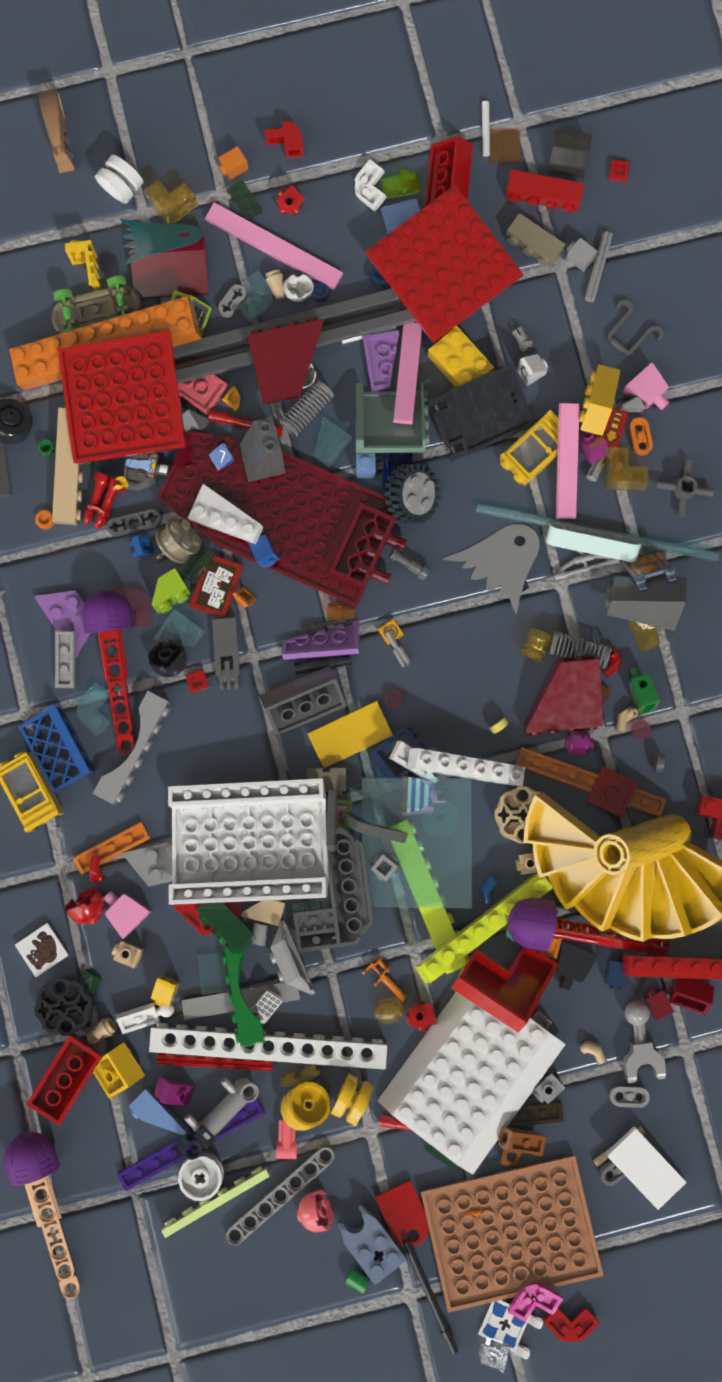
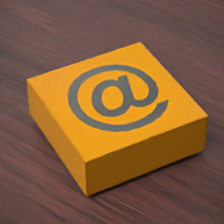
M394 619L378 629V632L388 646L391 643L385 632L390 631L395 640L404 636Z

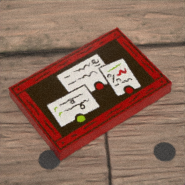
M209 554V559L204 562L208 566H204L205 569L199 576L189 608L223 619L227 616L233 599V593L236 590L244 566Z

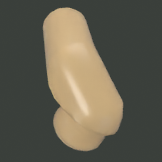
M627 707L618 714L617 732H626L627 722L638 715L636 708Z
M585 1041V1043L580 1045L581 1052L594 1055L598 1065L607 1062L603 1050L598 1043Z

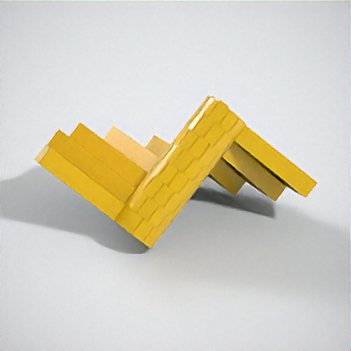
M544 792L534 796L526 818L524 843L533 844L534 859L539 878L548 876L555 894L565 909L575 906L581 915L599 930L604 931L610 928L623 936L642 942L650 938L671 939L687 936L722 920V860L690 843V826L683 817L676 814H668L600 837Z

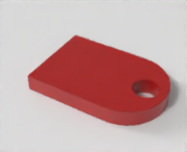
M411 1179L375 1195L389 1231L397 1243L403 1245V1241L410 1239L408 1232L412 1229L419 1232L417 1239H410L412 1246H416L424 1241L429 1232V1226L425 1210Z

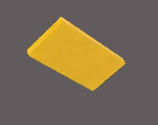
M377 701L308 733L324 769L393 735Z

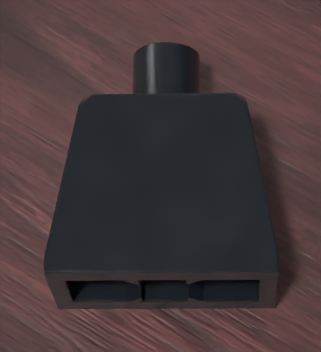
M562 941L556 960L559 965L555 970L556 973L563 975L559 987L570 991L573 980L583 983L598 955Z

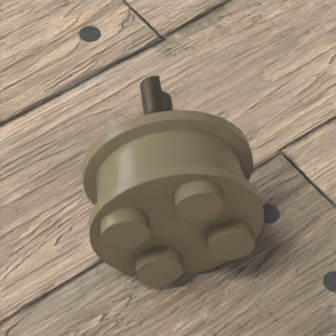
M171 518L167 521L166 527H162L156 532V542L161 549V552L156 555V564L166 556L176 563H185L189 560L190 554H195L200 550L201 539L186 519Z

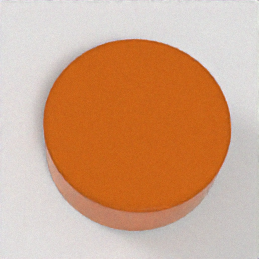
M40 510L36 514L35 522L41 529L53 527L52 513L49 510Z

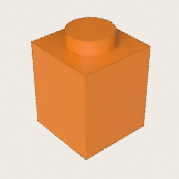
M238 146L219 157L220 165L218 167L223 176L227 175L229 180L249 169L248 162Z

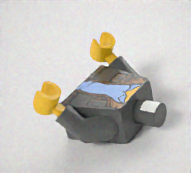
M157 452L127 456L124 475L115 479L120 481L121 485H116L115 488L119 490L125 487L128 490L141 491L150 487L151 484H155L157 475L168 476L169 465L159 463L160 457Z

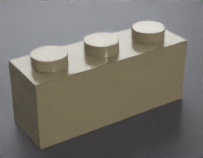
M520 213L508 228L505 236L509 244L518 246L524 254L534 257L540 265L547 266L550 269L560 257L566 245Z

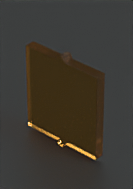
M490 130V163H520V130Z

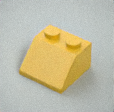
M124 1042L105 1054L93 1072L109 1099L145 1076L141 1066L136 1062L131 1050Z

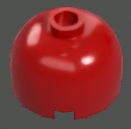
M90 888L78 894L79 898L76 901L72 898L64 907L74 922L78 924L89 923L91 925L99 921V916L105 908V900L99 889Z

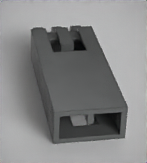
M236 617L212 619L216 677H219V688L224 690L223 682H227V690L231 689V682H234L235 689H239L238 676H241L237 619ZM232 656V669H230L229 661L223 662V657Z

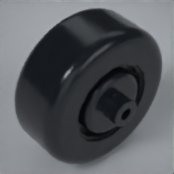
M1 399L0 442L4 444L23 442L28 438L32 429L33 416L31 411L17 400Z

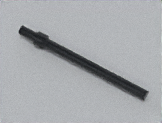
M407 1239L403 1241L404 1248L441 1329L442 1339L446 1341L451 1354H455L459 1350L453 1339V1331L451 1327H448L411 1241Z

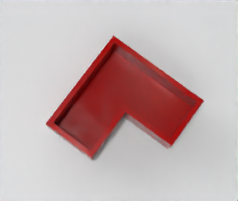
M522 946L508 969H506L478 949H475L467 959L451 988L519 1033L528 1023L559 964L538 950Z

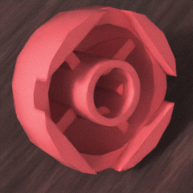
M323 1190L306 1194L299 1204L297 1218L311 1232H323L332 1228L329 1227V1224L333 1223L334 1220L333 1209L330 1199L326 1201L323 1196L326 1195Z

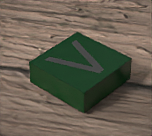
M84 970L79 979L86 985L91 995L95 993L102 979L87 970Z

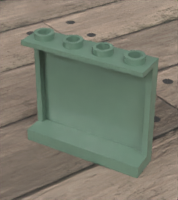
M356 383V453L425 452V446L429 444V433L425 431L429 430V419H425V416H428V404H424V402H427L428 392L424 390V383H421L420 391L415 393L412 425L393 423L397 391H363V383Z

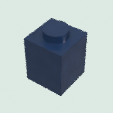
M607 959L605 983L609 984L611 989L621 990V987H627L628 976L623 975V962Z

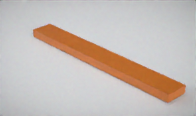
M523 747L520 748L515 765L523 766L526 770L587 792H591L598 774ZM636 788L628 807L661 817L667 799Z

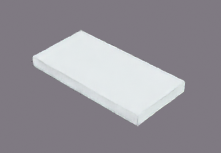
M634 1126L605 1153L658 1210L687 1183Z

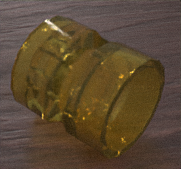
M530 628L526 636L528 642L523 644L520 654L528 659L542 663L546 655L544 649L549 647L553 637L538 629Z

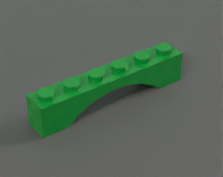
M222 937L220 938L221 945H225L227 942ZM225 947L222 957L224 965L227 964L228 972H225L227 984H231V991L228 994L230 1004L234 1003L235 1011H232L233 1023H237L238 1031H235L236 1042L240 1043L241 1047L266 1043L263 1023L248 1008L241 990V964L248 947L240 955L236 952L232 954Z

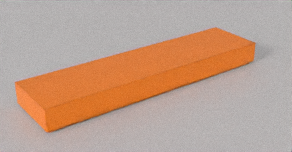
M141 821L74 856L73 860L80 874L83 875L90 871L91 855L101 856L100 865L151 839Z

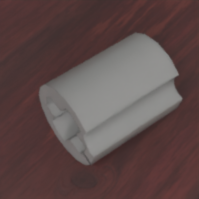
M253 922L251 932L255 935L256 939L251 944L265 946L269 925Z

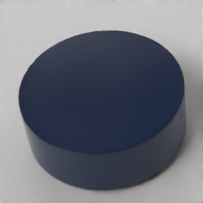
M323 282L315 283L311 293L312 299L316 302L326 301L329 297L328 286Z

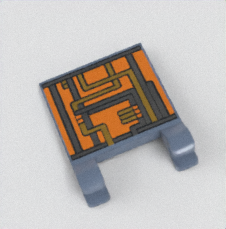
M659 550L640 555L635 562L622 561L639 590L647 589L645 585L646 578L665 573L669 582L676 580L674 575L675 568L668 564Z

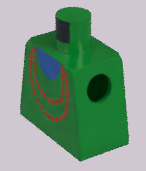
M639 667L629 670L628 673L631 680L627 687L634 707L638 711V716L656 710L660 698L649 674L642 675Z

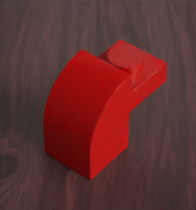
M282 121L283 128L272 127L264 130L266 145L284 144L286 158L304 156L302 134L295 124Z

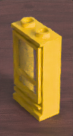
M551 410L500 456L501 466L507 471L510 470L514 474L513 478L519 484L522 483L524 486L558 457L559 418Z
M22 751L14 756V760L10 762L7 760L0 764V783L27 833L33 832L37 826L46 824L51 818L62 815L65 812L33 752L25 753V751Z

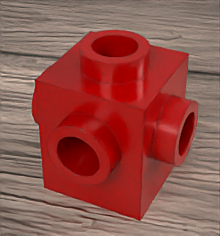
M291 185L287 190L283 188L278 193L277 197L279 199L276 202L279 205L277 208L284 215L286 213L296 215L303 208L301 204L306 199ZM289 198L293 200L291 205L287 204V199Z
M424 1001L413 1003V1008H408L409 1013H406L408 1025L412 1024V1028L417 1027L418 1031L430 1029V1024L437 1023L433 1003L424 1005ZM420 1012L424 1016L422 1020H420L418 1017V1014Z

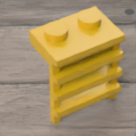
M72 240L69 243H65V251L72 265L86 263L89 286H92L94 291L101 290L102 288L98 280L100 275L97 270L99 265L96 260L98 257L92 241Z

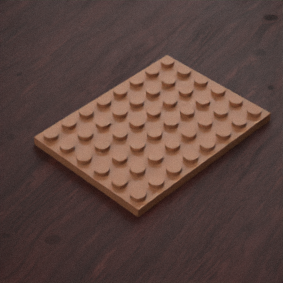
M575 1155L421 1190L448 1313L515 1297L521 1288L531 1283H540L549 1288H554L603 1276ZM480 1208L484 1209V1211L482 1212L484 1213V1215L481 1214L480 1216H464V1211L480 1210Z

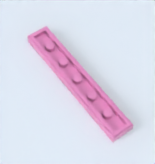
M415 322L403 325L393 423L412 425L422 333V328Z
M559 404L556 519H576L579 404Z

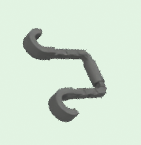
M621 300L618 302L616 308L620 309L621 306H626L628 312L607 334V341L611 342L610 344L620 353L625 354V356H630L651 332L658 333L657 343L662 340L664 332L659 326H651L630 350H627L622 343L613 338L612 335L623 325L633 311V305L630 301Z

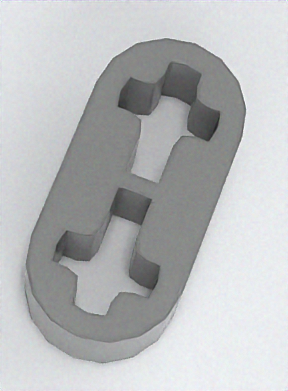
M232 286L219 303V313L223 318H232L246 300V291L243 286ZM239 291H241L242 296H237L236 299L233 300L235 298L234 292L238 293ZM230 305L231 311L224 312L223 307H228Z

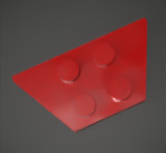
M243 901L222 902L241 921ZM203 903L173 905L174 909L192 924L202 936L212 933L211 930L213 928L209 924L205 926L197 918L199 914L196 910Z

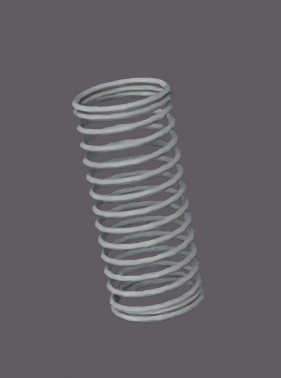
M316 380L311 389H308V392H305V395H302V398H299V401L293 404L291 410H288V413H285V416L279 419L280 424L291 435L297 437L298 432L304 429L303 425L307 426L306 422L310 423L309 419L313 420L312 416L316 417L314 413L318 414L317 410L321 411L320 407L324 408V405H327V402L333 399V392L323 382Z
M555 631L549 654L554 655L559 638L560 643L556 656L559 654L565 637L560 657L563 656L568 638L569 642L565 657L568 655L572 640L573 644L569 657H572L576 641L577 647L574 657L577 655L580 643L581 649L578 656H581L586 642L583 656L586 655L589 644L588 655H590L593 645L592 655H595L598 647L597 656L599 657L602 648L600 666L603 670L606 668L611 653V646L606 645L604 647V644L600 646V643L596 645V642L592 643L591 640L588 642L587 639L583 640V638L579 641V637L575 639V636L571 638V635L567 636L566 633L563 635L562 632L559 634V631Z

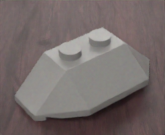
M283 920L280 922L270 947L272 952L269 953L272 963H277L279 971H276L280 982L284 981L287 986L313 995L315 990L286 922Z

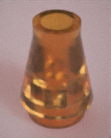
M336 602L328 603L327 618L331 619V621L354 619L355 607H349Z

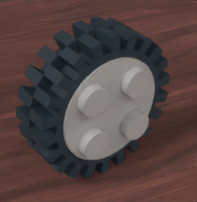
M402 464L403 466L396 467L397 470L391 472L393 476H389L387 479L391 483H386L385 488H389V492H385V496H389V499L385 500L386 504H391L388 510L393 512L392 516L397 518L399 522L424 523L432 518L430 514H435L436 510L434 508L439 506V503L435 502L440 500L441 497L436 495V492L441 491L440 487L435 486L439 481L438 479H433L436 474L431 472L432 469L424 464Z

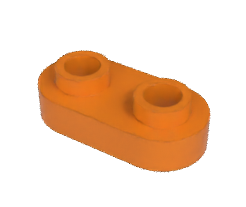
M638 417L630 423L629 432L634 452L637 455L644 456L651 451L653 443L647 420ZM640 426L641 431H637L635 427ZM639 444H643L645 449H640Z

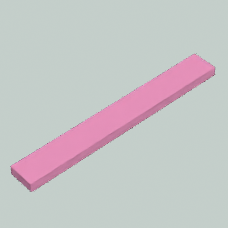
M216 203L212 205L205 217L207 222L317 282L325 283L332 290H335L343 276V272Z

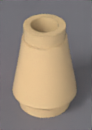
M273 270L265 274V281L276 300L284 298L286 295L283 290V273H280V270Z
M103 1018L86 1035L87 1039L91 1044L113 1036L114 1032L117 1031V1027L111 1018Z

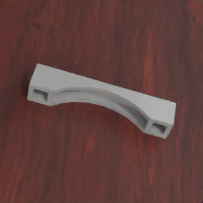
M147 691L139 706L140 732L134 750L121 766L101 777L93 792L94 795L114 805L117 802L121 803L125 796L123 791L126 785L130 786L134 779L133 772L141 766L144 760L142 758L144 752H148L153 743L151 741L153 735H157L161 729L162 724L160 722L162 718H166L171 710V707H169L170 702Z

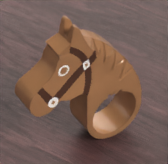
M58 89L38 92L43 119L59 174L74 171L76 168L67 135L66 117Z

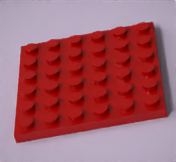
M456 185L365 251V255L433 344L524 275Z
M170 331L58 349L74 464L187 447Z

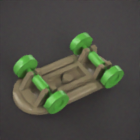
M113 276L107 279L109 288L73 296L70 289L57 290L53 293L54 300L59 302L53 309L52 323L54 328L62 334L142 310V299L135 289L125 285V276Z

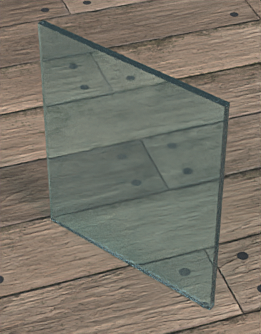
M362 778V818L370 823L408 833L406 843L362 833L371 907L472 908V778ZM383 854L398 865V868L387 881H384L371 870ZM384 860L377 867L384 875H387L392 868Z

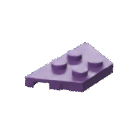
M75 590L35 596L34 598L56 630H76L77 658L90 633L84 634L82 610L85 603L78 592Z

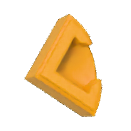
M233 386L222 398V402L237 413L241 405V398L237 388Z

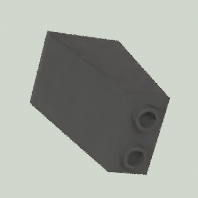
M273 416L253 421L239 445L248 482L284 474L283 455Z
M614 577L612 584L608 583L605 600L608 616L675 631L686 603L687 578L676 577V580L669 582L666 577H649L645 581L647 589L643 590L638 589L632 577Z

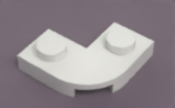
M369 159L355 178V193L362 203L375 212L387 198L384 193L374 187L385 172Z

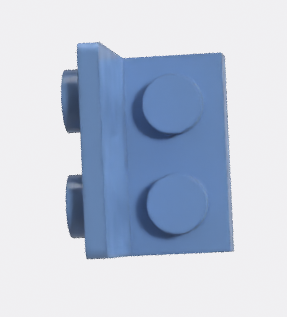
M417 199L381 208L388 234L420 211Z

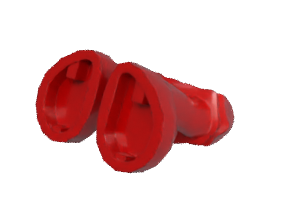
M95 472L94 480L96 484L89 504L86 505L83 523L89 525L94 514H98L94 528L101 529L107 522L106 519L110 516L109 512L117 493L124 492L127 489L125 487L119 490L116 489V485H121L120 481ZM109 484L107 493L100 508L98 507L99 501L101 499L105 487Z

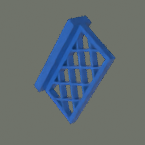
M61 704L49 706L47 710L18 726L54 793L96 771ZM48 714L52 719L50 727L41 725L43 717ZM29 725L37 726L34 737L28 735L25 727ZM40 728L49 730L47 740L38 738ZM53 731L58 732L61 736L59 744L50 742ZM37 741L46 743L43 753L37 752L35 749ZM49 744L58 747L56 757L47 755ZM62 748L68 749L70 753L68 761L59 758ZM46 757L54 759L52 770L46 769L44 766ZM58 761L67 763L64 774L56 772ZM71 765L77 766L80 772L79 775L75 777L68 775ZM55 774L63 776L62 784L58 787L53 783Z

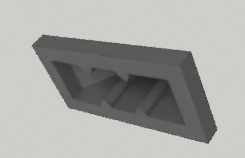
M189 409L182 410L186 434L188 431L206 433L209 421L207 418Z

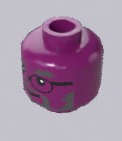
M572 730L570 734H566L565 749L568 750L569 754L585 756L589 750H593L594 739H590L589 732Z

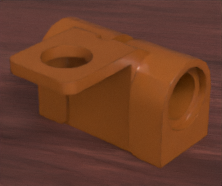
M503 1127L498 1137L499 1145L503 1148L500 1163L506 1166L517 1167L521 1153L542 1156L547 1137L540 1132ZM508 1152L516 1154L512 1161L507 1160Z

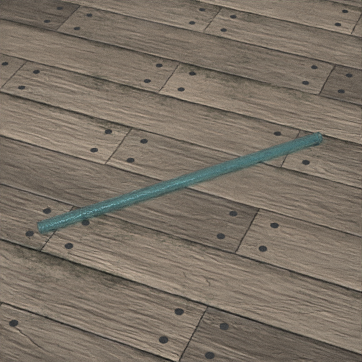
M478 503L476 512L546 527H549L551 522H560L623 535L640 540L643 547L718 562L720 553L482 503Z

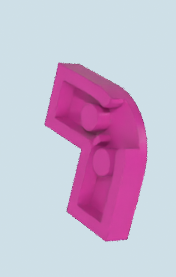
M531 1283L519 1290L507 1308L508 1313L526 1322L536 1306L553 1315L563 1301V1296L543 1284Z

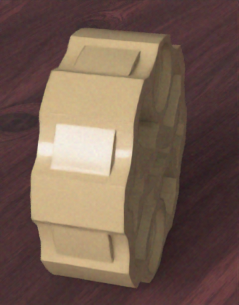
M520 786L500 796L493 817L499 829L498 832L504 838L524 844V840L519 839L517 834L520 829L525 830L527 817L521 820V817L513 816L512 814H518L521 810L528 814V808H530L534 796L541 792L526 786ZM520 790L527 793L525 801H520L517 797ZM506 804L510 805L511 808H517V810H510ZM502 809L504 813H508V817H505L504 821L502 817H498V813H501ZM510 820H517V822H511L508 827L506 826Z

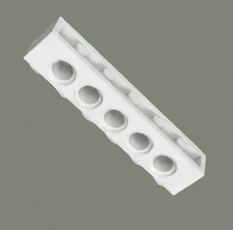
M420 748L409 749L407 768L509 786H523L525 767Z

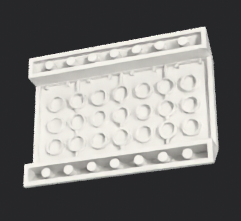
M323 778L168 787V806L172 808V884H169V905L327 898L329 883L328 850L326 845L327 801Z
M455 992L437 1017V1023L432 1024L377 1101L395 1118L452 1162L474 1174L498 1140L500 1130L509 1125L566 1044L531 1018L517 1033L458 992Z

